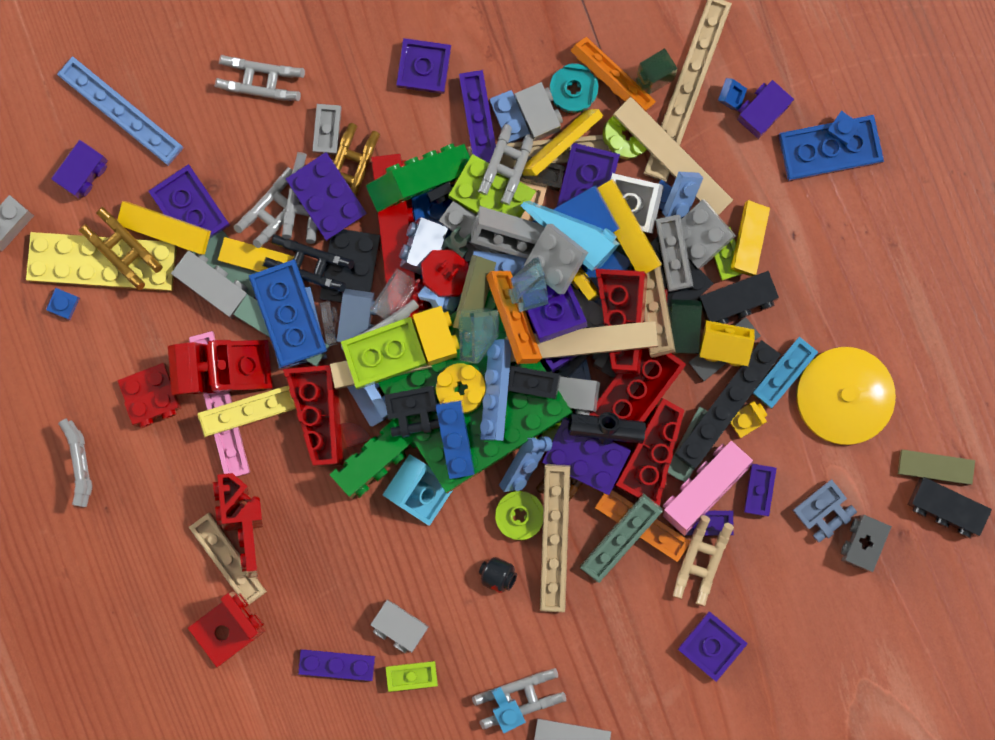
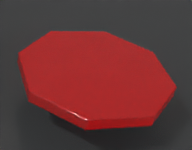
M433 250L421 263L423 284L438 297H459L463 291L469 269L468 262L454 250Z

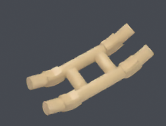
M702 515L694 529L685 559L678 573L673 597L682 599L689 574H693L703 578L696 604L705 607L714 576L734 526L730 523L724 524L715 546L704 543L702 540L710 518ZM697 551L712 555L707 569L693 565Z

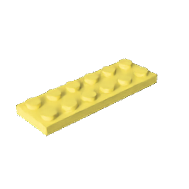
M30 233L27 281L136 289L86 237ZM100 237L104 242L108 239V237ZM121 239L112 250L122 259L131 248ZM137 240L163 266L160 272L155 273L139 256L129 265L145 283L143 289L173 291L174 276L171 273L175 269L177 246L164 241Z

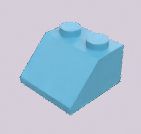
M409 454L383 493V496L430 526L452 491L448 494L445 493L431 468Z

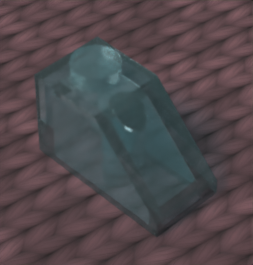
M539 257L532 259L511 278L512 289H509L508 292L511 303H517L519 312L548 304L546 277Z
M478 308L459 311L460 361L479 363L499 336L498 310Z

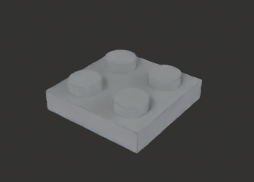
M703 199L681 219L688 257L698 269L707 264L736 237L707 201Z
M547 224L524 266L558 294H565L588 252L553 224Z

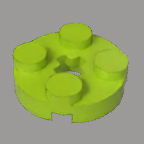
M614 116L605 123L603 141L605 145H608L611 152L620 154L619 158L633 159L647 150L634 136L629 141L626 140V136L622 135V131H626V128Z
M511 492L500 500L496 508L495 520L497 526L505 536L511 539H529L539 532L543 524V506L536 496L528 492ZM516 509L526 511L527 514L524 516V522L521 523L520 520L514 521L513 517L516 515L514 512Z

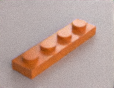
M587 37L576 43L571 49V52L581 63H584L594 72L598 79L602 80L611 88L615 95L624 101L632 97L646 112L656 103L647 92Z
M490 271L486 278L517 364L538 363L542 356L511 271Z
M611 490L610 495L605 493L602 495L595 509L618 523L634 504ZM658 519L640 537L676 562L679 561L691 542Z

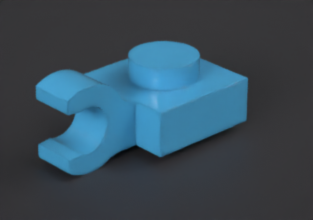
M501 686L492 690L499 707L493 709V712L503 733L526 723L515 699L508 702Z

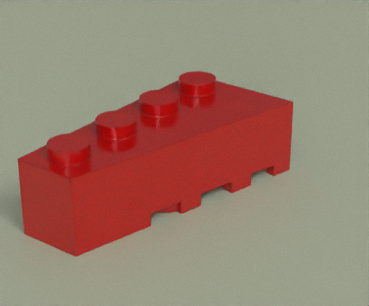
M595 269L605 326L644 322L647 275L645 271ZM642 349L609 352L612 370L615 373L640 375Z
M330 365L283 369L290 387L291 397L295 403L297 417L304 432L303 436L312 465L318 467L343 465L339 389L334 387Z
M661 398L645 421L646 432L643 444L633 443L630 449L631 452L614 484L615 487L637 499L644 493L660 506L684 409Z

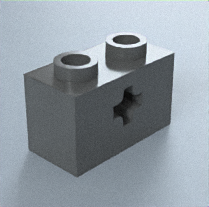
M860 515L859 519L855 518L850 527V531L853 532L850 541L846 540L840 554L843 555L841 561L867 572H873L892 526L866 515ZM867 537L866 541L869 543V546L862 548V543L859 542V539Z

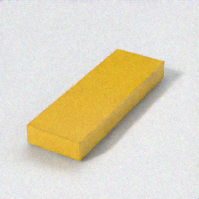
M749 200L745 202L731 270L751 277L756 275L770 211L769 207Z
M224 237L218 261L260 272L268 269L262 266L265 257L285 263L293 260L294 256L262 247L257 248L252 244Z

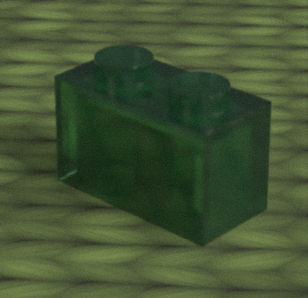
M664 48L640 62L636 81L641 89H646L650 95L674 81L678 68Z
M671 299L668 312L676 351L674 353L699 354L701 301Z

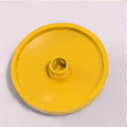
M853 347L830 349L815 357L803 370L796 390L798 411L806 426L819 438L838 445H854L873 438L887 425L895 407V386L885 365L874 355Z

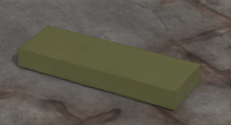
M472 255L453 328L471 334L478 333L490 288L486 275L490 271L495 270L496 262Z
M900 450L897 474L972 485L975 460Z

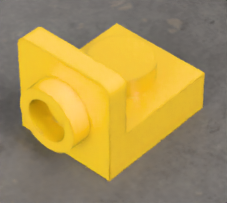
M753 401L740 409L730 424L740 439L767 422L765 419L767 413L760 403L756 405Z

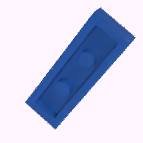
M462 400L436 404L449 479L474 475L475 471Z

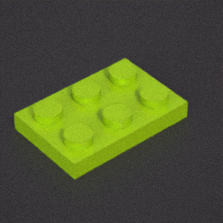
M472 154L448 198L477 214L479 207L482 206L521 218L525 211L521 204L525 201H531L536 191L519 182L510 205H505L500 201L509 178L496 173L488 194L483 195L479 193L478 190L489 163Z
M412 317L341 341L356 389H361L428 365Z

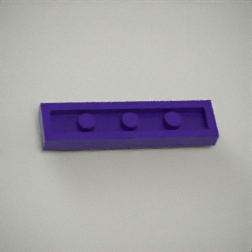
M483 70L460 73L459 78L472 154L490 163L496 144Z

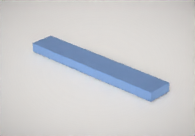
M73 56L57 74L166 165L169 166L184 148Z

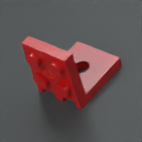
M236 592L227 593L221 598L222 602L188 627L191 634L217 668L265 632L262 627L264 623L256 613L252 614L249 608H247L249 603L241 593L239 595ZM221 625L229 629V636L225 640L219 639L216 635V630Z

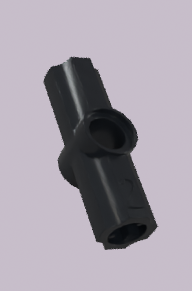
M604 412L600 416L571 413L569 416L568 434L571 436L594 438L603 445L611 444L613 441L643 444L645 439L646 423L643 421L619 419L617 415L611 412Z

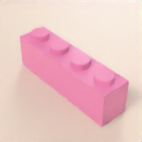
M732 441L726 446L724 444L720 445L713 454L715 458L710 463L705 461L696 471L698 475L692 481L689 478L681 486L680 490L682 492L676 498L671 496L663 505L665 508L663 517L684 536L696 525L701 516L705 515L751 467L753 460Z

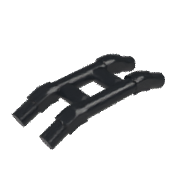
M276 234L273 235L271 239L272 244L296 252L293 260H296L302 280L340 292L345 291L346 284L344 282L324 277L323 274L327 263L352 269L354 260L290 239H284ZM305 255L318 259L314 273L300 269ZM265 257L262 266L271 268L282 264V262Z

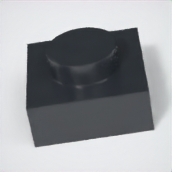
M448 182L428 192L426 196L430 203L436 201L437 205L449 200L448 195L452 187Z

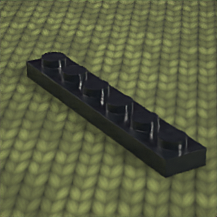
M761 340L751 353L749 365H742L675 456L695 470L781 354Z

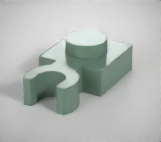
M458 226L444 240L441 250H454L464 259L469 250L465 245L471 240V234L462 238L459 235L461 227Z

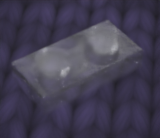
M396 269L370 310L385 320L401 307H404L414 291V285L418 282L400 269Z

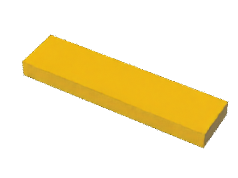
M585 110L525 164L522 172L523 175L537 176L602 118L603 115L600 110Z
M614 179L599 186L598 190L620 228L614 233L635 271H645L647 274L661 266L659 258Z
M122 201L117 219L127 229L201 255L206 252L211 234L210 230L127 201Z

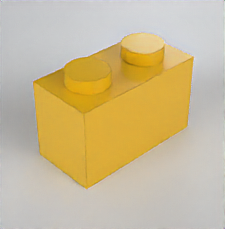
M442 306L413 315V321L428 366L457 357L456 350L460 349L456 334L451 336L449 326H452L448 311L443 312Z
M706 320L700 344V357L711 362L722 361L728 362L733 366H748L755 341L754 329Z

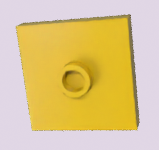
M580 266L571 283L577 290L580 289L589 301H595L600 297L599 290Z

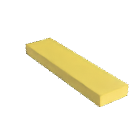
M289 385L198 413L204 437L295 410L296 407L289 391Z

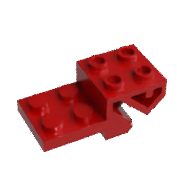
M212 340L208 344L190 342L168 346L172 395L272 389L268 340Z
M233 473L218 474V482H213L215 501H220V506L215 507L217 525H222L223 531L238 530L239 546L245 549V553L240 554L242 572H247L248 578L258 577L253 528L263 527L260 498L256 496L249 497L248 486Z

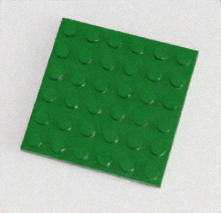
M491 289L488 292L477 334L453 328L457 311L450 315L452 326H449L451 336L456 334L460 349L456 350L457 357L434 364L430 369L398 375L378 382L385 395L428 386H434L436 392L438 375L447 367L457 363L473 366L485 378L489 340L505 339L507 337ZM540 361L530 364L510 363L511 366L547 372ZM459 382L455 392L464 395V390L468 389V386ZM559 390L556 400L508 391L503 441L480 440L483 401L476 410L464 414L475 474L471 476L449 479L440 428L426 434L424 432L413 433L411 437L445 493L448 494L521 447L528 441L527 438H535L573 413ZM437 412L429 413L430 420L438 419ZM420 415L407 417L409 424L421 422Z

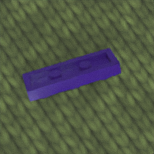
M301 649L298 674L373 681L375 656Z

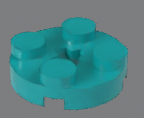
M568 64L563 66L553 75L550 82V92L554 105L568 113H580L588 110L595 102L598 94V81L596 77L584 65ZM577 83V87L581 88V91L571 94V91L567 90V86Z

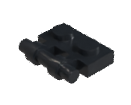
M434 386L384 395L388 420H399V426L391 427L392 437L402 436L405 438L410 437L413 433L424 432L426 434L440 428L438 419L430 420L429 413L437 412V398ZM420 415L421 422L408 423L407 417Z

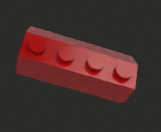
M649 348L642 349L640 375L618 373L597 401L596 412L590 411L589 415L600 416L604 412H611L617 415L619 419L644 422L686 364L672 353L651 357Z

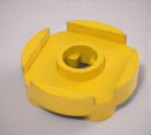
M457 363L447 367L438 375L436 394L439 402L445 403L462 400L464 414L473 412L481 405L480 403L483 401L486 389L484 376L473 366L464 363ZM459 382L468 386V389L464 390V395L455 392Z

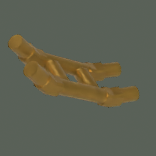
M349 123L342 136L333 163L339 172L345 158L359 163L354 176L340 172L357 198L380 134L377 131L371 132L362 154L349 150L358 128L356 124Z
M102 206L96 214L114 233L104 242L86 224L82 225L78 231L137 290H141L145 287V283L129 265L139 256L155 273L160 272L163 266ZM121 239L131 248L122 259L112 250Z

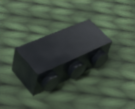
M769 271L704 294L698 298V302L705 320L728 324L729 318L737 316L738 319H742L752 315L751 310L760 307L761 311L775 306L774 302L779 299Z
M925 477L919 478L907 504L913 507L912 512L926 517L928 514L936 518L935 523L946 528L951 525L958 529V534L969 539L972 536L981 535L992 511L991 508Z

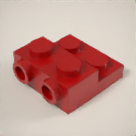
M165 363L117 380L125 400V407L134 426L139 425L140 428L154 424V419L161 416L163 419H168L177 415V410L182 409L177 395H172L171 381Z

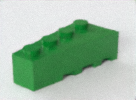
M452 143L441 148V152L438 154L436 150L422 155V160L414 157L405 161V166L400 167L398 163L385 169L387 172L385 175L366 185L377 213L393 204H400L414 196L422 195L448 182L451 183L458 180L470 159L465 144L455 147Z
M398 419L392 420L379 432L380 435L378 437L374 436L365 443L359 454L351 455L342 465L343 468L339 472L335 469L329 474L349 497L354 498L357 496L361 498L370 490L368 485L374 479L378 482L388 473L386 468L392 463L395 465L399 464L407 456L404 452L411 446L414 449L417 447L411 436L405 438L402 436L392 437L391 427L399 426Z

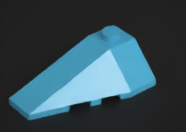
M525 201L521 204V207L540 225L546 227L547 224H553L585 249L588 254L582 264L591 271L602 267L620 244L615 240L617 236L607 228L603 230L532 201Z

